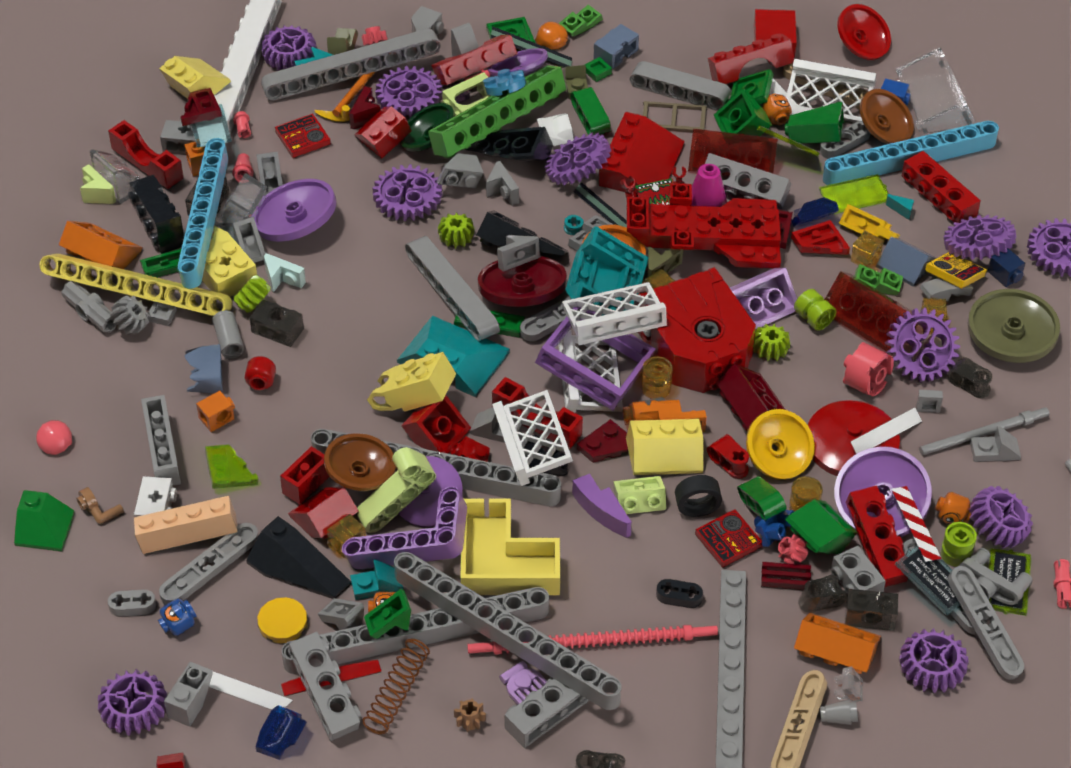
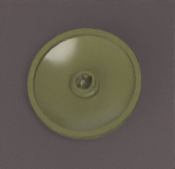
M1000 289L981 296L973 304L968 318V331L974 343L988 355L1007 362L1025 363L1038 360L1053 350L1060 333V321L1055 310L1039 296L1018 289Z

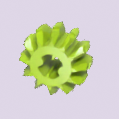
M457 212L455 215L448 213L446 218H441L438 226L439 239L447 247L454 245L455 249L459 245L465 247L466 243H471L472 237L475 234L472 219L467 218L466 214L460 216Z
M258 275L252 276L234 296V302L247 313L252 312L270 292L271 287Z
M765 323L763 328L757 327L753 352L758 353L759 358L766 357L767 361L770 358L777 361L779 357H785L791 344L789 332L784 331L783 326L777 328L775 323L772 326H768Z

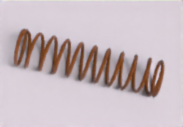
M411 638L405 641L407 648L400 650L403 656L396 657L398 663L392 665L394 671L388 672L390 679L383 681L386 687L379 688L382 695L375 696V700L378 703H371L373 711H367V717L362 719L364 726L371 732L381 735L388 732L389 724L394 721L393 716L397 715L398 708L402 706V700L406 698V692L410 691L411 684L415 682V677L419 674V669L423 667V662L426 661L427 656L430 654L427 645L420 640ZM410 642L419 646L425 655L411 650L407 643ZM420 644L426 647L428 653H426L425 649ZM403 650L412 652L420 660H414L407 657L403 653ZM399 658L410 661L416 668L405 666L399 661ZM414 662H421L420 667H417ZM397 665L405 668L412 676L398 672L394 666ZM410 670H417V673L413 675ZM394 673L401 676L407 683L396 681L390 674ZM406 677L413 678L412 682L409 683ZM386 681L397 684L403 691L389 687ZM401 685H408V689L405 691ZM382 689L393 692L399 699L385 695ZM397 693H404V697L400 698ZM377 697H383L387 699L395 707L387 706L381 703L377 699ZM393 701H400V704L396 706ZM373 705L383 707L390 715L377 711ZM388 708L396 709V712L392 714ZM371 712L377 714L386 723H383L377 718L370 717L368 713ZM384 716L391 717V721L388 722ZM368 718L378 724H382L385 730H375L367 726L365 719Z

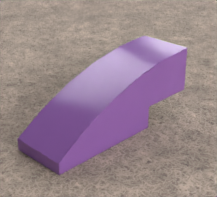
M590 474L573 480L572 495L591 517L623 537L628 538L631 536L632 522L609 487L600 490Z

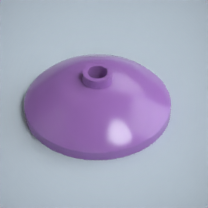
M542 48L518 51L517 55L488 67V71L494 77L498 75V71L503 69H509L510 72L523 70L526 77L539 70L548 58L547 51Z
M426 456L436 474V478L429 485V488L421 492L399 512V515L413 525L432 527L436 525L440 492L446 487L454 486L458 488L463 497V485L458 472L449 462L438 457Z

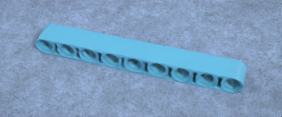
M983 121L829 158L824 164L823 182L828 186H838L903 170L905 160L922 151L926 152L937 162L991 149L996 145L999 126L993 121Z
M213 138L206 143L178 262L181 283L183 287L189 289L198 287L202 282L206 256L210 246L229 161L225 141L221 138Z

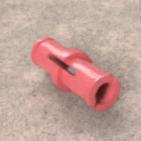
M1060 559V566L1058 560L1054 562L1055 580L1053 585L1057 590L1058 607L1067 609V602L1068 606L1071 607L1070 563L1068 560Z

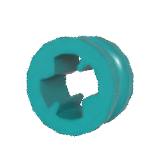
M578 215L567 216L564 221V231L574 236L582 230L583 219Z

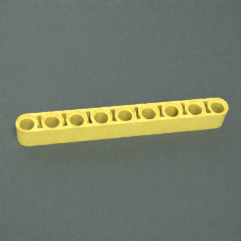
M63 254L46 255L39 263L41 271L49 276L212 316L220 311H230L233 306L231 298L226 294L198 287L189 289L183 287L181 283ZM51 259L56 263L55 269L50 265ZM72 264L76 267V274H73L71 271ZM93 269L97 272L96 280L91 275ZM113 274L118 278L117 285L112 281ZM134 279L139 283L138 290L133 287ZM155 284L160 289L159 295L154 292L153 287ZM175 290L180 292V300L175 298ZM196 295H199L201 297V305H198L196 303ZM217 300H220L222 302V310H219L217 308Z

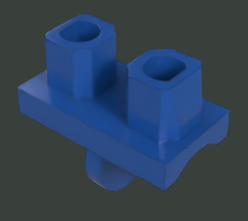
M785 510L767 520H763L759 516L755 518V531L762 535L763 547H769L775 540H782L784 538L785 529L791 527L785 519L794 512L793 510Z

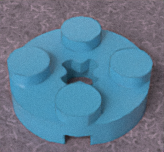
M503 69L497 72V76L488 77L483 80L486 93L490 96L503 95L502 91L509 90V93H512L526 85L523 70L510 72L509 69Z

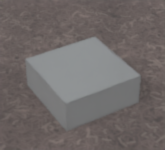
M154 301L148 312L150 314L148 321L169 326L177 311V307Z
M919 390L916 410L918 412L940 413L943 392Z

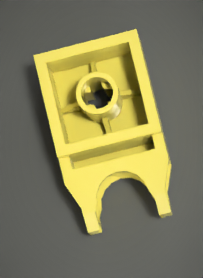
M214 226L202 281L211 291L231 297L237 294L252 276L257 275L256 265L228 232Z
M444 352L430 353L417 360L410 359L404 364L397 365L383 372L377 381L381 387L373 390L367 401L375 410L393 411L402 408L404 412L443 401L456 372ZM374 397H385V404H378L374 400Z

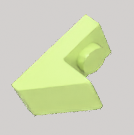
M89 164L83 167L84 177L82 181L84 185L80 188L82 201L84 203L98 204L116 203L114 187Z

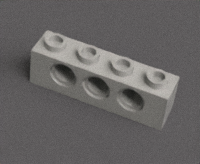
M709 153L705 164L716 165L720 169L721 175L724 172H730V177L727 180H722L726 193L734 196L739 193L745 195V199L777 200V206L783 208L792 185L789 179ZM743 179H750L749 185L745 187L740 186V182ZM769 185L770 190L767 193H761L760 189L762 186Z
M165 395L141 399L154 475L160 478H171L173 486L179 485L181 481Z
M314 632L289 643L288 652L329 740L333 741L358 730L362 716L358 707L351 704L349 699L351 693L345 682L342 683L338 676L340 669L335 660L331 661L327 653L330 650L324 637L320 638L318 632ZM317 658L322 662V665L313 667L309 664V660ZM329 681L333 687L325 690L320 687L319 683ZM338 703L342 705L344 710L337 713L332 711L330 706Z
M551 677L542 688L532 691L524 701L518 705L511 706L504 715L505 729L526 748L590 700Z

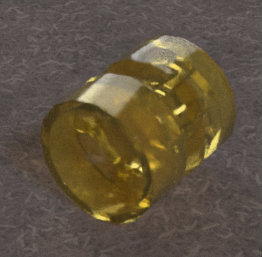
M655 356L644 362L641 388L646 397L650 399L665 398L670 394L673 367L668 359Z
M809 476L797 478L791 487L789 510L795 512L814 499L821 500L823 493L821 483Z

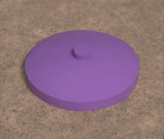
M301 179L279 186L265 195L254 208L252 217L255 219L260 237L276 242L290 241L306 236L325 224L334 213L337 200L333 189L328 183L317 179Z
M893 447L866 449L851 457L837 476L834 493L836 507L839 515L855 530L856 528L845 503L849 493L877 485L879 492L885 496L887 512L893 516L895 522L894 529L897 536L900 537L911 533V530L891 489L907 486L923 520L930 509L932 488L927 471L915 457L903 450ZM867 512L869 516L877 517L874 513ZM876 533L878 538L885 539L882 534Z

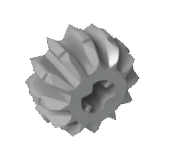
M126 295L111 307L112 313L110 315L115 319L113 323L119 326V330L123 329L126 335L129 333L133 335L139 333L149 323L148 318L150 314L146 312L147 307L142 305V300L137 301L135 296L129 297Z

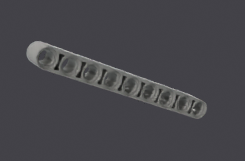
M423 29L267 74L262 78L261 85L265 96L269 100H278L434 55L439 52L441 44L435 31Z

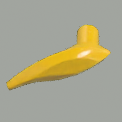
M348 105L342 106L339 117L334 116L332 111L315 110V113L332 121L345 122L350 120V107Z

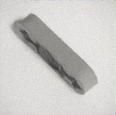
M857 121L842 131L841 138H849L851 141L821 142L820 154L827 159L837 157L867 141L871 134L866 129L863 121Z

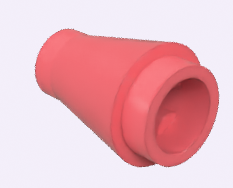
M242 153L237 156L232 175L238 182L246 183L253 177L254 172L250 163V157Z

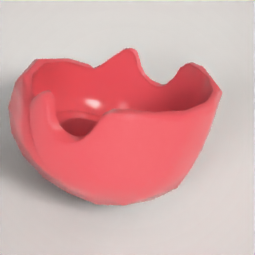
M50 420L39 428L36 441L39 449L43 452L57 455L64 452L72 444V433L65 423L58 420Z

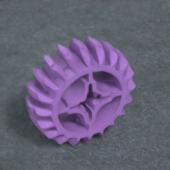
M284 25L283 28L276 27V30L269 31V35H265L262 41V56L266 64H270L271 68L276 67L277 71L295 66V61L312 58L311 47L316 48V41L312 33H308L307 29L302 30L300 26L294 28L293 25L290 27H285Z
M1000 486L984 488L970 503V519L975 522L973 527L978 528L979 534H983L986 537V541L991 540L994 546L999 544L1002 548L1007 546L1012 548L1021 544L1032 531L1031 526L1033 522L1030 520L1032 515L1027 512L1029 507L1024 506L1022 500L1016 498V493H1009L1007 488L1004 490Z
M923 628L920 634L914 632L911 638L907 637L905 644L901 647V655L899 657L901 673H906V681L913 680L914 687L921 685L923 692L927 688H931L933 693L937 689L944 693L947 687L954 689L956 683L960 684L967 673L969 659L966 656V648L961 647V640L954 641L953 634L946 636L944 630L936 633L934 628L928 633ZM917 653L920 655L921 661L917 662L914 657ZM948 659H950L953 664L951 668L947 666Z
M136 668L133 674H130L127 670L123 676L116 673L115 680L108 679L107 686L101 687V694L98 695V711L101 714L102 721L107 723L110 730L115 728L118 734L125 730L128 736L132 731H136L140 735L143 728L150 731V724L158 725V718H164V710L166 709L164 700L167 697V692L164 689V684L158 681L155 675L150 676L147 670L140 674Z

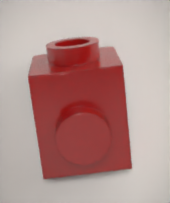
M467 436L460 443H455L451 450L452 455L486 462L490 452L489 447Z

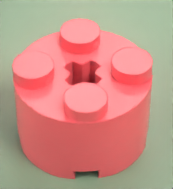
M862 342L853 355L849 354L844 361L846 370L843 383L866 395L876 396L887 384L884 379L887 374L891 375L894 359L888 353Z

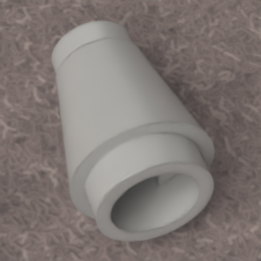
M848 699L820 707L822 722L852 725V722H858L856 701L850 702Z

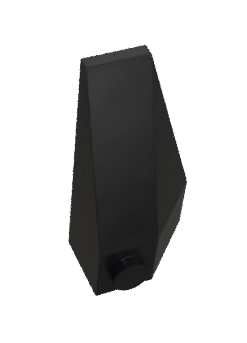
M545 127L521 128L492 132L486 135L485 139L472 143L471 147L465 150L513 160L542 161L548 160L553 143Z
M494 210L486 213L476 236L481 238L480 242L491 247L492 244L505 246L506 236L508 235L537 237V234L530 229L519 228L518 222ZM544 237L539 238L540 252L556 255L567 254L568 250Z
M279 516L260 532L246 560L248 565L265 577L271 579L276 577L285 580L286 584L292 586L297 584L306 587L310 592L331 599L337 598L351 585V581L295 527Z

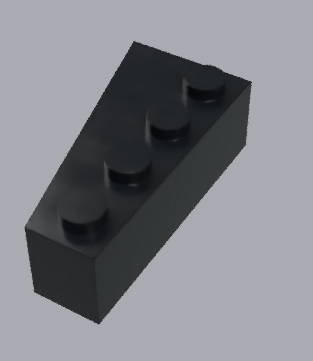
M151 175L129 182L131 191L128 192L130 202L131 204H136V213L139 218H143L142 223L146 233H151L150 240L153 247L157 246L161 254L181 248L184 240L181 215L179 212H175V206L173 203H170L168 195L163 192V188L156 177Z

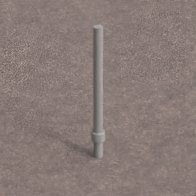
M1047 407L1032 412L1027 410L1019 413V416L920 446L919 451L923 456L971 441L973 437L990 435L996 432L997 426L1002 427L1004 430L1021 424L1026 426L1034 423V420L1049 416V410Z

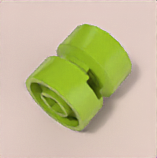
M808 289L803 292L794 304V310L802 318L808 319L807 323L817 331L826 328L834 320L837 312L815 289Z
M953 522L946 528L940 554L946 564L957 567L966 558L972 557L977 533L971 525L965 522Z

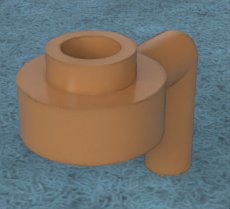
M89 487L78 492L79 497L76 499L82 510L86 509L89 513L91 512L98 524H103L124 513L120 504L102 513Z

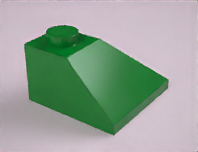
M744 88L714 114L727 144L758 139L772 126L764 109Z
M24 490L17 507L14 545L62 552L75 511L48 493Z

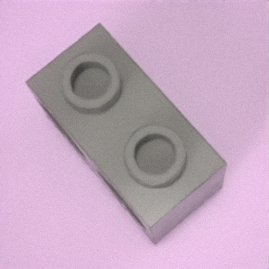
M859 546L833 557L832 577L835 581L840 582L847 597L853 599L858 607L883 595L886 581Z

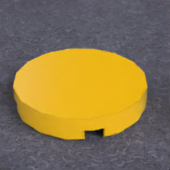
M287 597L268 601L261 607L257 616L258 629L262 636L266 639H271L275 643H287L296 640L302 635L301 632L304 628L306 629L307 613L303 605L295 599Z

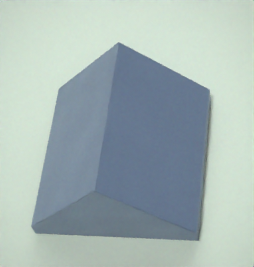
M891 236L876 267L881 270L886 268L903 276L902 281L914 287L927 273L925 270L927 263L933 261L936 257L899 238Z

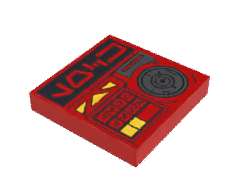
M313 113L275 127L276 134L292 158L331 144V139Z
M736 509L695 529V535L722 568L762 547V540Z

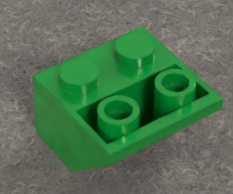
M812 500L785 519L791 525V531L803 537L807 541L806 545L808 548L816 553L841 554L858 533L826 501Z

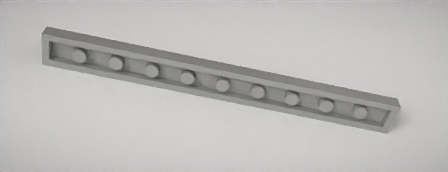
M721 570L715 768H742L746 571Z

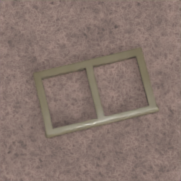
M643 102V116L646 117L648 106L673 108L671 125L658 124L666 130L704 134L707 106ZM677 109L702 110L700 127L675 126Z

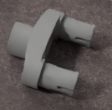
M979 548L971 558H966L960 564V566H965L973 572L988 600L993 598L1005 604L1014 605L1023 597L1024 591L1033 582L1032 577L1026 572H1022L1013 582H1010L985 567L984 565L990 560L991 556L985 548Z

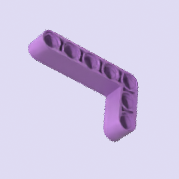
M454 486L446 487L439 494L435 528L353 537L344 542L342 552L354 569L374 568L373 560H378L392 566L394 565L395 557L402 552H409L425 562L455 558L463 550L467 504L458 488Z

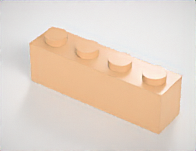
M229 496L134 517L135 537L143 554L238 532L236 513Z

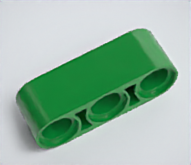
M589 87L571 92L573 108L587 134L593 133L595 135L599 133V135L610 133V120L593 88Z
M760 476L737 486L743 503L763 520H767L787 509L780 492Z

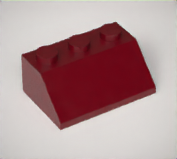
M734 363L716 382L721 389L720 394L730 402L732 412L743 421L742 426L747 432L752 422L761 414L774 409L786 410L760 373Z

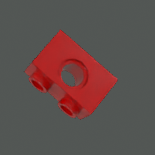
M312 446L280 475L282 494L301 505L330 477L324 467L325 454Z

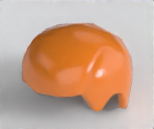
M546 22L539 28L535 41L537 44L546 46L551 50L560 49L566 45L568 33L562 25L556 22Z

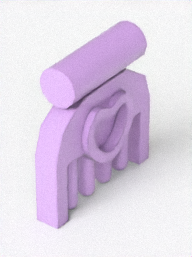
M524 661L519 662L499 676L503 684L507 683L506 690L517 705L522 700H525L526 697L523 693L528 695L531 693V690L537 691L532 683L540 689L547 682L538 671L528 669Z

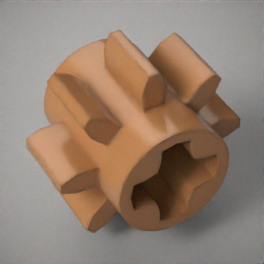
M473 698L464 702L460 701V709H454V717L457 718L456 726H462L467 732L474 729L479 730L480 721H486L483 703L478 704Z

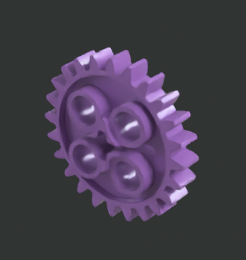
M405 66V70L397 67V72L389 70L390 75L383 74V79H379V84H376L377 104H381V109L392 106L404 117L409 115L411 118L423 108L440 103V100H442L441 81L437 80V75L431 76V71L425 73L423 67L420 70H416V66L412 70L408 66Z
M590 133L588 136L583 134L581 138L575 136L573 141L567 140L566 145L561 144L560 149L554 150L555 154L549 155L550 160L546 161L545 172L552 183L556 182L557 185L561 182L563 185H566L568 182L573 184L575 180L581 182L583 177L589 178L590 173L595 174L596 169L603 168L601 164L607 163L606 158L611 156L609 154L611 146L604 135L600 136L599 133L595 135Z
M409 164L408 168L400 165L399 170L392 167V172L385 170V176L379 175V181L374 182L373 201L376 202V208H380L381 213L387 212V217L395 215V220L401 216L404 221L408 217L415 221V216L418 215L420 218H423V213L431 215V209L437 210V204H441L442 185L437 184L438 177H435L434 172L428 174V168L421 171L419 165L415 169H412L411 164Z
M978 215L977 218L969 216V220L960 219L961 223L954 222V227L949 226L948 231H945L944 245L946 250H949V254L954 253L955 257L962 255V259L970 257V260H973L975 257L982 260L984 256L990 259L993 254L1000 256V251L1007 252V248H1012V244L1016 243L1014 224H1011L1010 220L1005 221L1004 217L998 219V216L989 218V215H986L984 218H981Z
M1055 218L1054 223H1051L1049 220H1046L1045 225L1039 223L1038 228L1034 227L1028 238L1027 248L1028 254L1032 255L1031 261L1037 260V267L1043 265L1044 272L1048 269L1052 270L1051 275H1054L1057 271L1061 277H1063L1064 273H1068L1071 277V223H1067L1066 219H1063V222H1059L1057 218Z
M915 308L912 310V315L909 311L903 313L904 318L899 316L896 318L897 323L891 324L890 327L894 331L887 333V336L892 338V340L885 342L886 345L891 346V349L886 353L893 354L894 362L898 363L895 370L902 368V376L910 373L911 381L917 376L919 382H923L925 377L928 382L933 381L934 376L939 379L942 377V373L946 374L950 371L947 366L953 367L955 365L952 359L959 357L954 352V350L960 348V345L954 344V341L959 339V336L952 335L956 327L949 329L948 325L951 320L943 322L944 314L936 317L934 309L929 314H927L926 308H923L920 313ZM916 324L923 328V334L916 332ZM932 328L934 331L932 335L924 343L925 348L918 353L915 362H913L912 358L914 354H916L922 346L921 341L927 338L930 329ZM935 337L941 339L942 347H938L935 345ZM904 343L911 346V353H907L904 350ZM923 356H927L930 359V366L923 363Z

